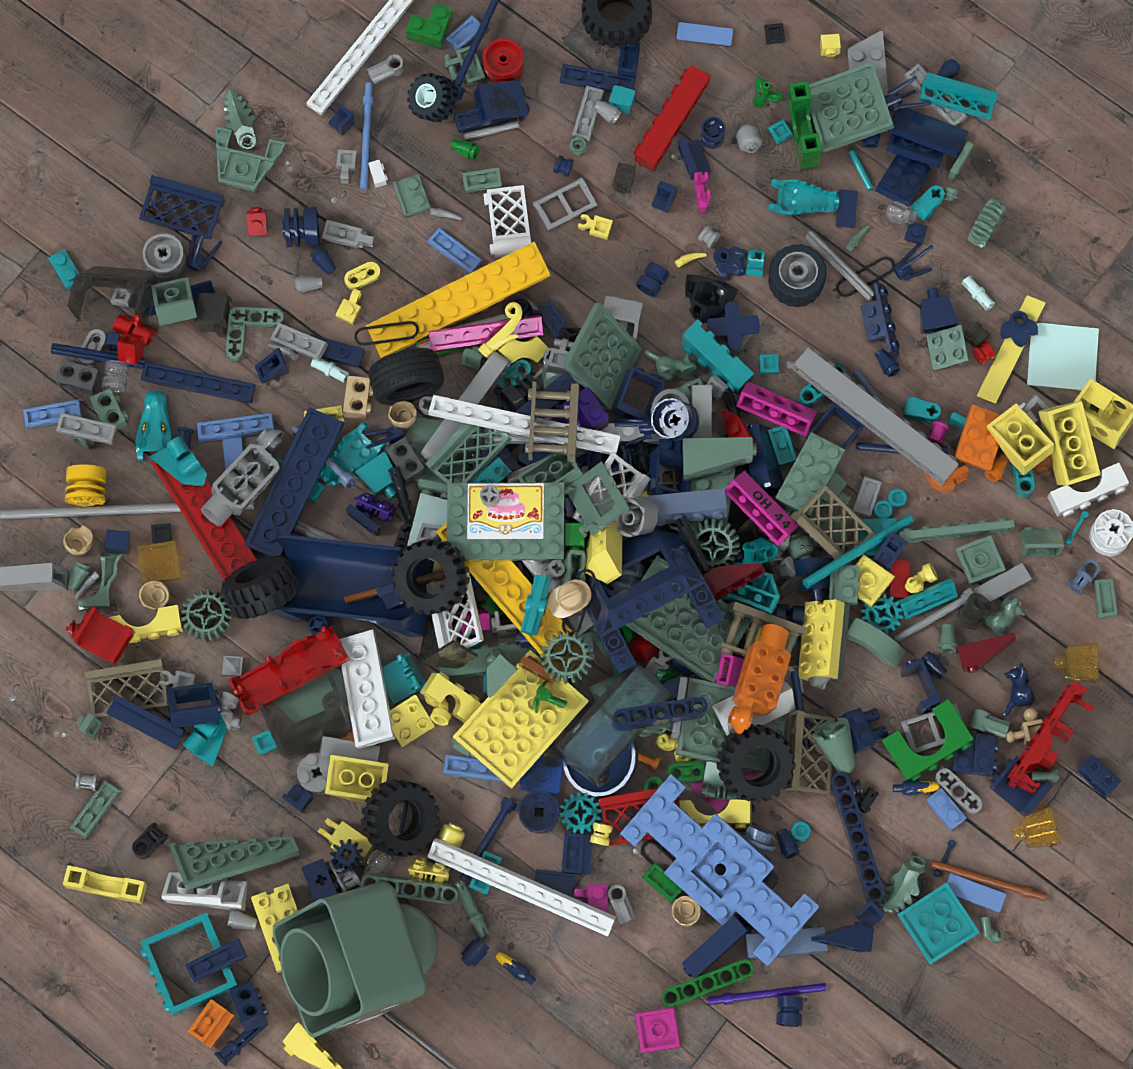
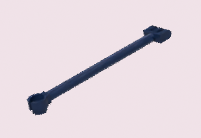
M491 0L455 79L454 89L458 91V94H456L458 100H461L464 95L465 89L461 87V84L499 0Z

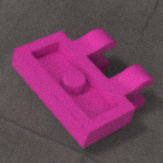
M702 172L694 173L698 214L706 213V208L710 206L709 200L712 198L710 189L707 192L704 191V189H707V182L709 181L708 172H705L704 175H702Z
M588 884V890L574 889V899H587L588 905L607 913L608 884Z

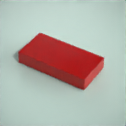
M896 560L890 568V573L895 578L889 585V598L904 599L909 596L905 584L909 579L910 561Z

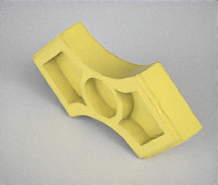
M534 336L525 342H520L516 339L510 340L502 345L498 351L502 356L510 360L511 363L520 358H528L538 363L543 357L544 352L549 348L537 336Z

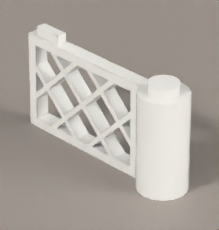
M524 185L487 189V193L483 195L485 205H489L493 244H490V253L495 255V259L531 243ZM513 192H521V197L517 202L509 197ZM500 194L503 199L497 204L492 200L491 195ZM506 199L514 204L509 211L501 206ZM516 207L523 211L519 218L511 214ZM498 209L505 213L501 220L494 217V213ZM508 216L516 221L511 228L503 223ZM520 224L525 227L526 233H517L514 229ZM500 226L507 230L505 235L496 236V230Z

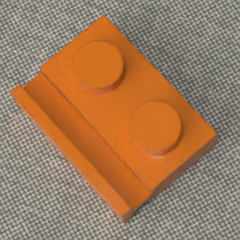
M211 999L187 1032L212 1049L235 1016Z

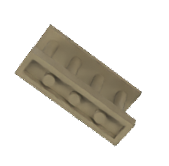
M533 382L532 389H528V400H532L530 437L529 442L525 441V453H529V460H533V452L564 453V455H567V462H575L579 384H571V391L550 392L536 391L537 382ZM536 399L567 400V402H570V408H566V410L535 408ZM535 416L564 417L566 420H569V426H534ZM534 434L565 435V437H568V443H564V445L533 444Z
M733 602L730 603L728 611L733 612L734 619L726 643H717L716 647L720 648L724 654L732 655L734 653L745 657L747 648L755 641L759 625H762V623L775 624L788 630L789 636L785 649L790 654L795 638L805 635L807 628L741 603ZM747 617L751 619L752 625L743 650L733 646L741 619ZM788 666L786 673L793 672L794 668Z

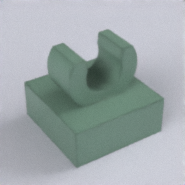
M474 345L472 350L465 348L462 356V365L479 371L483 359V354L479 353L480 351L478 350L479 346Z
M89 713L86 718L79 716L76 723L80 724L78 730L90 739L94 738L102 725L100 720Z

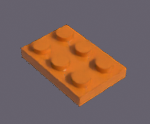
M973 404L970 406L954 455L956 460L988 472L991 471L999 444L987 429V425L998 418L1000 414Z

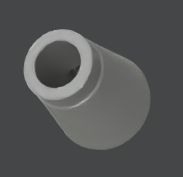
M600 99L593 106V109L608 123L614 124L621 114V111L618 109L619 107Z
M307 275L294 277L295 291L304 293L322 288V278Z
M238 910L230 911L227 926L232 927L231 929L255 930L257 918Z

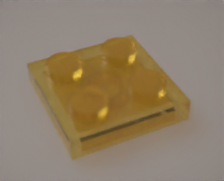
M176 541L137 546L143 585L150 581L165 582L181 579Z

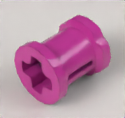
M934 421L932 432L927 437V440L942 446L944 443L942 441L945 432L949 430V427L942 422Z

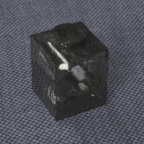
M618 162L613 180V189L623 194L626 192L631 193L636 175V166Z

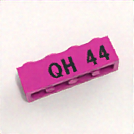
M745 471L736 477L725 489V493L777 546L799 526Z

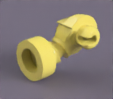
M930 562L923 565L922 570L917 573L918 575H914L907 580L905 588L910 593H918L924 590L923 582L928 581L932 583L938 580V575Z
M424 696L427 704L436 707L431 713V720L438 725H448L451 714L449 713V704L446 698L441 703H434Z
M667 732L657 737L656 743L660 749L671 751L677 748L678 739L671 738V735ZM676 751L674 752V756L678 763L689 762L693 759L689 757L675 755Z

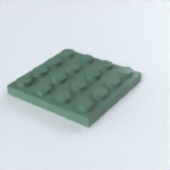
M873 62L809 84L811 95L810 113L816 132L819 133L823 153L894 128Z
M595 303L562 365L585 389L588 387L605 410H611L625 372L633 367L642 347L601 303Z

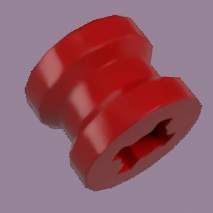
M986 341L979 348L975 347L972 349L973 355L980 365L985 364L988 359L995 358L994 350Z

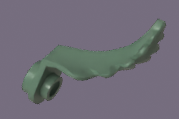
M228 89V93L225 95L228 99L224 100V104L228 106L224 107L223 110L229 113L224 115L223 119L230 122L225 124V128L235 132L237 142L242 149H251L256 144V137L252 127L256 116L249 115L252 109L244 108L247 102H241L242 96H237V91L234 92L232 89ZM245 137L250 138L248 142L243 141Z
M912 856L910 860L903 863L899 872L890 877L889 881L893 885L885 889L889 894L884 895V900L881 902L884 912L889 911L893 913V910L899 912V908L904 910V902L911 905L913 902L911 895H919L918 876L926 871L925 859L919 856Z

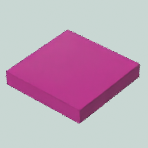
M674 1007L635 1013L641 1054L681 1047Z

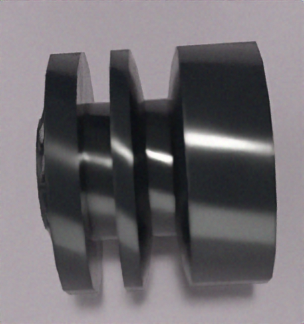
M528 372L522 373L521 378H515L518 388L509 383L499 390L501 398L511 412H515L529 401L528 389H532L533 382H537L536 391H542L541 385Z

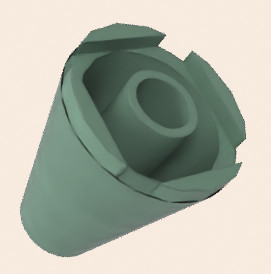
M837 718L838 721L833 723L831 720H828L813 730L815 734L812 733V737L838 772L851 773L856 766L849 721L846 718Z

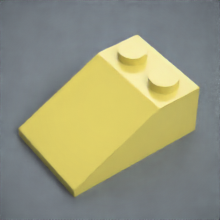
M1014 404L987 425V429L1003 452L1022 475H1025L1053 453L1054 443L1017 404Z
M330 755L325 794L367 804L365 800L367 797L372 796L371 791L374 788L379 789V784L386 782L389 764Z

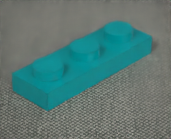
M951 578L899 600L900 608L903 610V617L909 619L957 598L958 595L954 581Z

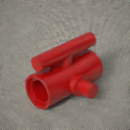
M135 312L134 318L126 314H119L113 324V330L122 335L130 333L143 336V345L148 346L153 336L155 337L158 333L157 329L142 323V314L139 312Z

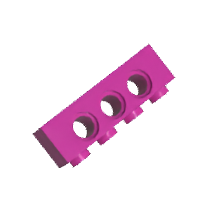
M749 381L742 390L736 405L738 408L805 437L812 427L818 412Z

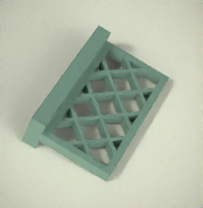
M464 423L425 465L447 485L448 483H454V478L463 477L462 483H470L512 439L504 431L496 430L494 432L495 429H490L489 433H481L483 427ZM494 436L504 437L500 443L493 444ZM490 437V444L481 446V438ZM472 439H477V446L468 447V443ZM489 449L487 457L480 458V450ZM476 451V458L467 460L468 452ZM464 452L463 460L455 461V456L458 453ZM476 463V468L473 471L467 472V464ZM463 465V472L454 473V466ZM450 466V474L442 475L440 473L445 467Z

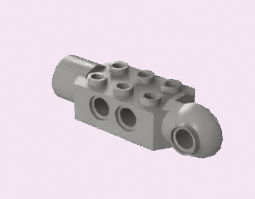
M266 428L256 440L258 445L250 444L213 483L211 489L213 496L201 507V511L207 519L217 526H222L232 514L240 516L274 480L280 468L271 453L281 443L282 439L280 437L283 431Z

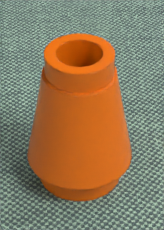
M1000 453L994 459L991 471H985V477L992 482L1000 480L1009 461L1008 457Z

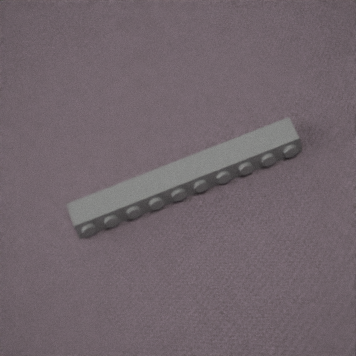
M810 348L804 351L794 363L793 371L943 486L959 465L955 457L945 454L937 443H931L926 439L927 437L924 433L914 430L907 420H901L896 416L897 414L893 409L886 408L876 396H870L866 393V389L862 385H856L851 381L852 379L849 375L839 372L832 362H826L821 358L822 356L818 351L811 350Z

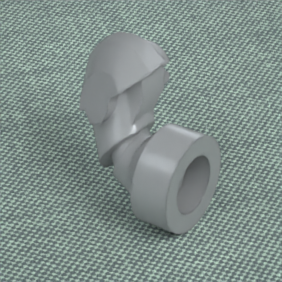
M222 692L219 702L223 723L229 730L237 731L242 726L243 721L238 715L231 712L230 709L236 708L239 699L228 692Z

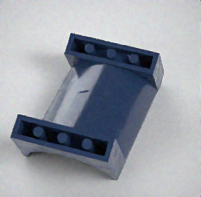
M286 534L277 535L276 541L284 548L299 582V589L292 600L269 613L293 622L307 621L308 614L370 621L407 637L425 636L428 615L425 613H415V609L409 610L405 607L406 602L387 609L382 598H379V596L348 604L344 600V596L391 583V575L395 574V571L392 570L393 564L397 563L396 558L398 554L403 553L402 550L404 548ZM429 559L420 561L416 568V577L433 573L434 561ZM430 582L419 584V586L427 593L426 584Z

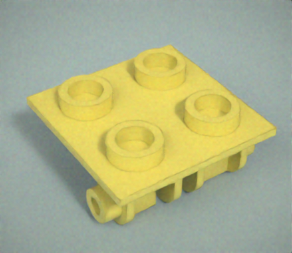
M416 694L390 710L394 735L401 747L406 746L435 727Z
M416 858V860L412 859L408 871H410L409 875H413V878L423 879V874H425L424 879L427 880V875L430 874L431 881L433 880V875H435L434 881L444 882L449 880L451 867L437 861L432 863L427 862L425 858Z

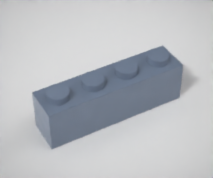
M725 488L647 496L659 508L656 526L675 523V520L678 518L682 519L683 516L687 517L688 522L727 518Z
M820 924L808 925L806 929H800L776 958L826 953L828 951L827 945L811 941V937L825 933V927H820ZM757 930L749 931V934L745 936L747 960L749 961L760 960L753 952L763 942L765 937Z

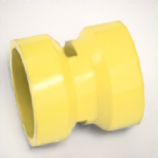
M594 822V833L591 835L590 842L609 846V834L612 832L613 826Z

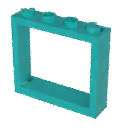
M207 912L141 941L143 946L140 948L141 954L144 959L148 958L150 963L147 966L151 977L155 976L158 982L154 985L158 994H162L165 999L162 1004L166 1013L170 1012L172 1016L239 987L231 967L228 966L222 969L227 981L226 984L176 1006L173 1004L150 945L203 923L213 950L222 947Z

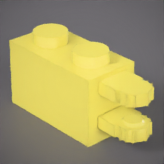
M327 818L325 823L335 829V832L330 835L321 828L317 832L329 840V843L332 844L330 848L336 852L337 850L334 849L333 845L336 844L340 847V840H343L344 844L347 845V840L351 839V846L357 842L359 844L357 849L362 848L363 850L359 855L364 858L363 861L357 860V862L362 865L375 846L370 844L368 838L342 821L340 825H337ZM345 852V853H344V854L347 855V857H346L347 860L350 859L349 856H350L352 853H350V854H348V852Z

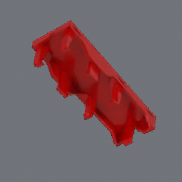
M323 625L322 631L318 634L307 636L301 640L298 639L286 647L280 655L271 658V656L266 657L267 662L239 677L228 679L247 716L350 661L332 626L328 628L326 625Z
M1076 681L1071 686L1067 684L1059 697L1061 702L1059 700L1055 702L1049 712L1051 717L1046 716L1038 729L1041 733H1035L1028 745L1031 748L1026 747L1018 760L1020 765L1016 763L1008 775L1010 779L1008 785L1014 789L1017 786L1030 794H1035L1036 788L1040 786V783L1036 784L1025 773L1036 771L1038 766L1050 771L1059 756L1049 749L1053 744L1051 735L1064 739V743H1068L1069 737L1073 735V731L1059 721L1068 705L1077 703L1088 711H1092L1094 708L1093 704L1089 705L1082 700L1083 695L1081 694L1086 693L1087 688ZM1060 730L1069 733L1068 737ZM1027 784L1034 787V790H1032Z

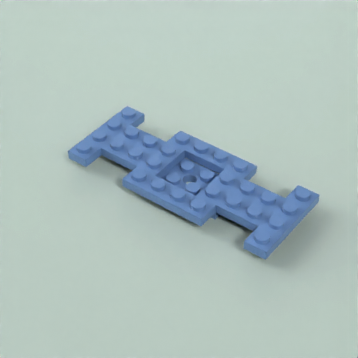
M671 774L620 834L634 847L638 845L647 833L654 837L676 857V860L664 874L722 926L736 912L765 937L753 954L769 966L818 910L820 905L808 894L804 893L795 905L791 907L763 882L775 867L771 861L717 813L702 827L675 803V800L687 787ZM719 863L724 864L726 867V872L723 875L716 872V866Z

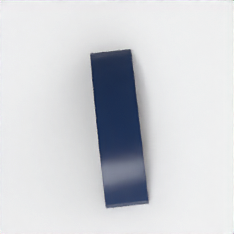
M892 531L872 561L886 571H889L908 542Z

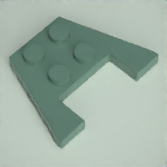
M216 127L219 184L255 192L285 150L286 142L269 139L265 156L228 148L233 134L232 130Z

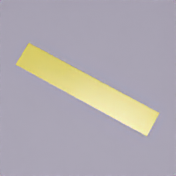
M1027 295L1019 311L1025 312L1028 319L1036 323L1046 302ZM1022 319L1016 320L1017 323H1021L1023 321ZM1012 337L1004 340L977 394L978 397L995 404L1024 346L1018 347L1013 342Z

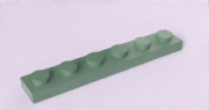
M1001 518L997 522L982 520L978 524L963 522L959 526L944 524L940 528H932V526L922 527L921 530L906 528L899 532L898 535L908 543L1008 533L1013 532L1015 525L1014 520Z

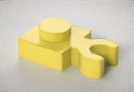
M581 215V219L587 223H579L578 228L580 230L590 229L589 235L608 239L613 220L596 215L594 220H591L588 215Z

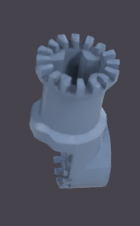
M1094 559L1085 561L1077 571L1073 581L1068 582L1067 586L1069 589L1075 590L1074 593L1081 595L1087 583H1091L1100 571L1099 563ZM1093 564L1096 567L1095 573H1088L1085 566Z

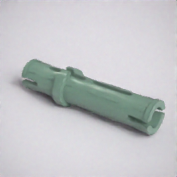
M461 881V884L457 883L454 887L470 918V924H473L479 938L483 939V936L487 937L491 932L483 919V913L479 912L465 884L466 882Z

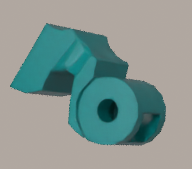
M749 249L746 266L747 276L763 277L765 250Z

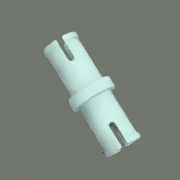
M971 276L963 280L961 284L972 294L971 297L983 306L985 311L990 310L994 306L995 302L992 301L985 293V289L980 287Z
M313 359L311 362V367L324 372L328 377L332 376L342 381V383L346 382L350 374L348 371L335 366L336 364L333 362L329 363L323 359H320V361Z

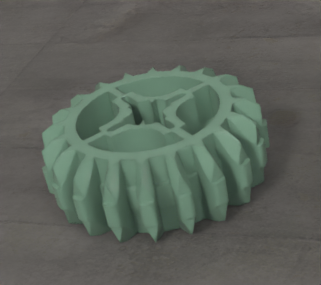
M994 198L987 201L968 236V240L973 245L981 248L985 247L1006 210L1005 204Z
M715 518L712 519V523L705 519L704 524L699 522L698 528L693 527L692 529L696 533L695 537L701 549L707 550L710 554V557L705 554L704 556L708 565H711V569L715 568L716 565L718 567L723 566V563L729 566L730 561L735 560L734 555L739 553V550L736 549L740 547V543L736 542L739 539V535H733L736 532L735 528L729 530L731 524L727 523L724 526L723 519L720 520L719 524L716 523ZM711 531L709 538L698 540L703 533ZM718 532L722 533L728 541L721 539L718 536ZM713 537H714L715 544L717 545V546L715 547V550H714L713 545L711 544V541L713 540ZM729 548L725 555L717 557V551Z
M208 589L207 594L200 590V596H197L195 592L193 593V600L187 597L189 604L183 603L182 606L186 610L180 611V614L185 617H182L180 620L182 623H185L183 625L184 630L189 629L188 635L194 634L196 640L201 635L202 641H205L206 636H208L209 640L213 641V635L220 638V631L224 634L226 633L224 626L230 627L231 624L227 621L233 620V617L228 615L231 611L227 608L228 605L223 595L219 597V592L217 591L212 595L210 589ZM204 602L201 609L194 610L197 605ZM211 602L221 607L222 614L212 610ZM208 611L210 617L208 616V618L205 621L203 614H205V612ZM191 617L201 620L202 629L192 623ZM219 621L216 626L209 629L212 622Z
M567 630L566 636L563 637V633L560 631V638L557 639L553 634V642L548 639L546 640L549 648L546 646L542 647V650L547 652V654L543 653L540 655L541 658L547 659L541 662L542 666L548 665L544 671L545 673L552 671L549 676L551 679L557 675L556 681L558 683L562 677L564 678V684L568 683V678H571L572 683H575V676L582 680L583 678L580 673L583 672L587 675L588 671L585 667L592 668V664L587 661L594 660L593 656L588 655L593 652V649H586L590 645L589 641L582 643L585 637L581 636L577 639V632L573 634V637H570V631ZM565 642L564 649L561 652L552 653L556 646ZM571 643L578 645L582 649L583 655L572 652ZM567 648H568V652H569L570 656H573V657L568 659V661H567V666H566L565 659H564V658L562 659L561 657H562V656H563V657L566 656ZM551 660L562 662L563 672L557 670L552 665ZM582 661L576 670L569 672L572 663Z

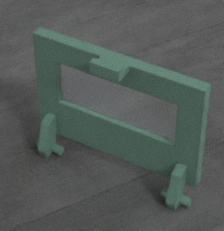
M602 462L571 485L564 487V496L566 494L569 495L585 525L578 529L583 537L587 536L586 533L588 531L593 536L630 509L615 480Z

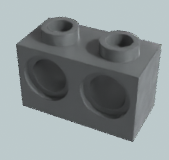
M68 359V361H61L55 381L59 387L94 396L101 374L94 365L86 364L84 366L75 360ZM74 371L72 376H65L66 372ZM91 375L92 379L90 381H83L85 376Z
M405 437L385 449L393 466H400L402 478L406 485L425 474L424 467L426 465L421 456L417 457L415 446L411 441L407 442ZM400 449L407 451L403 456L397 454ZM409 465H416L417 469L409 471L407 467Z

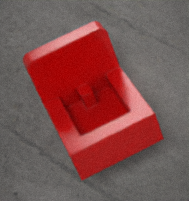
M262 207L250 208L251 210L247 211L248 236L267 235L266 209H262Z

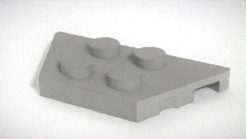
M879 31L847 49L848 70L873 62L885 96L888 95L884 38L883 31Z

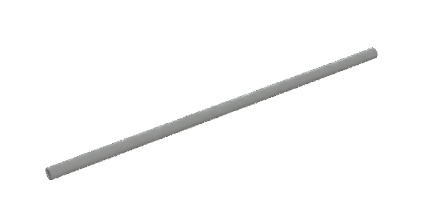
M255 500L246 510L255 509ZM176 503L0 510V519L174 513L181 511Z

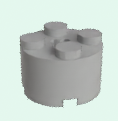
M645 496L625 498L630 509L613 521L618 526V532L626 537L651 533L657 524L658 506Z
M320 753L308 754L299 763L297 777L300 785L305 791L307 790L314 796L325 794L330 760L328 756H320ZM320 771L321 776L315 778L314 773Z

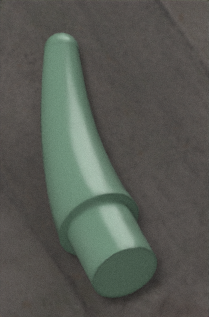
M867 225L849 240L846 246L849 251H852L857 246L862 236L870 229V226Z

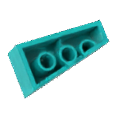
M697 319L682 336L681 347L683 352L689 354V356L692 355L700 367L704 369L706 367L712 376L715 374L728 386L727 389L729 391L735 392L738 395L744 389L747 382H751L754 373L737 356L732 358L730 350L724 344H718L714 337L715 335L710 330L708 332L704 331L700 327L703 323Z

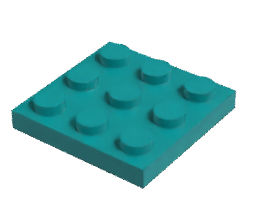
M947 882L897 914L929 965L980 933Z

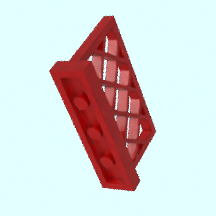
M659 788L599 799L603 824L609 825L608 823H610L613 829L615 827L622 832L623 830L616 825L622 816L629 821L632 820L624 814L627 809L634 806L640 811L641 809L637 806H644ZM678 797L675 800V803L680 807V801ZM615 810L620 813L614 823L608 820L607 811ZM609 834V846L626 844L630 842L627 839H623L624 837L622 835L619 838V840L611 841V837ZM650 834L645 835L641 841L654 839V837Z

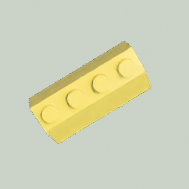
M1082 401L1038 411L1043 432L1054 443L1053 453L1050 456L1057 485L1067 486L1101 475Z

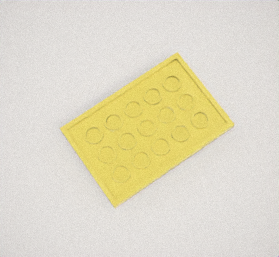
M531 650L525 655V657L531 656L538 660L537 664L542 666L541 662L543 660ZM519 663L516 665L517 671L491 698L488 697L453 736L460 745L511 789L589 702L569 683L564 684V679L562 678L559 683L555 680L553 685L547 683L544 687L550 691L552 696L567 701L565 708L546 701H540L538 713H535L533 700L537 695L536 690L545 680L519 666Z

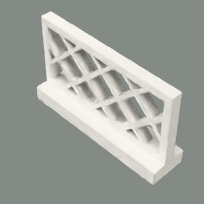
M611 453L604 464L611 476L620 474L621 484H618L617 487H622L624 499L640 496L650 481L648 476L638 472L615 453ZM613 460L618 462L619 471L611 472ZM630 471L634 476L630 482L626 483L624 472ZM598 475L587 491L590 499L592 494L598 493L599 503L594 504V506L603 502L602 491L607 490L606 488H601V479ZM576 509L571 518L578 523H584Z
M446 578L437 583L430 582L426 584L427 593L432 595L440 593L445 586ZM471 578L469 584L465 586L468 588L466 592L468 600L465 605L460 601L454 605L451 612L448 609L438 614H432L440 656L454 659L458 657L459 652L484 640ZM459 605L464 608L460 618L455 615ZM468 611H471L472 617L468 623L465 621ZM454 618L458 620L455 630L452 628ZM463 623L468 625L464 635L459 633ZM473 628L475 629L476 637L469 639L468 637ZM457 636H459L462 640L459 646L456 647L455 641Z

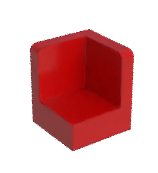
M125 333L118 340V360L136 365L144 356L143 336Z
M637 635L628 642L629 650L636 661L647 663L653 656L655 657L659 653L658 647L640 635Z

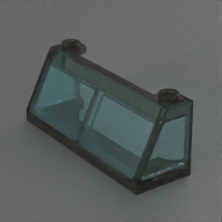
M636 662V665L622 672L558 743L556 748L566 764L600 788L610 779L609 768L646 728L625 731L615 730L612 726L614 712L623 708L673 701L675 698L669 690ZM661 710L655 711V715H656V716H657V714H658L659 712L664 713V712L661 711ZM641 713L635 715L640 721L646 719ZM619 716L616 718V721L623 724L626 722V719Z

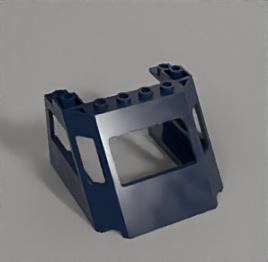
M655 527L651 533L633 536L622 541V570L661 551L669 567L610 598L606 596L600 584L601 581L595 578L591 600L586 610L619 674L637 665L619 628L688 593L706 629L725 619L706 581L678 533H668ZM585 573V583L590 587L592 576Z

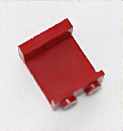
M92 607L91 610L85 613L83 617L84 622L81 627H77L74 631L73 641L76 645L116 666L133 638L135 631L133 628L127 625L123 626L99 613L95 607Z

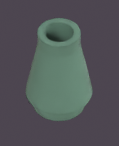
M75 561L74 566H71L67 587L78 591V588L90 573L88 572L90 567Z
M952 624L942 625L939 648L944 654H953L958 646L954 626Z

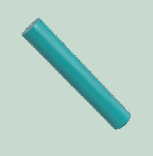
M851 150L848 154L867 191H870L874 186L856 151Z

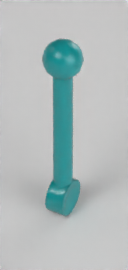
M1087 511L1081 513V518L1071 535L1065 539L1067 545L1072 544L1074 535L1084 519L1088 518L1089 514Z

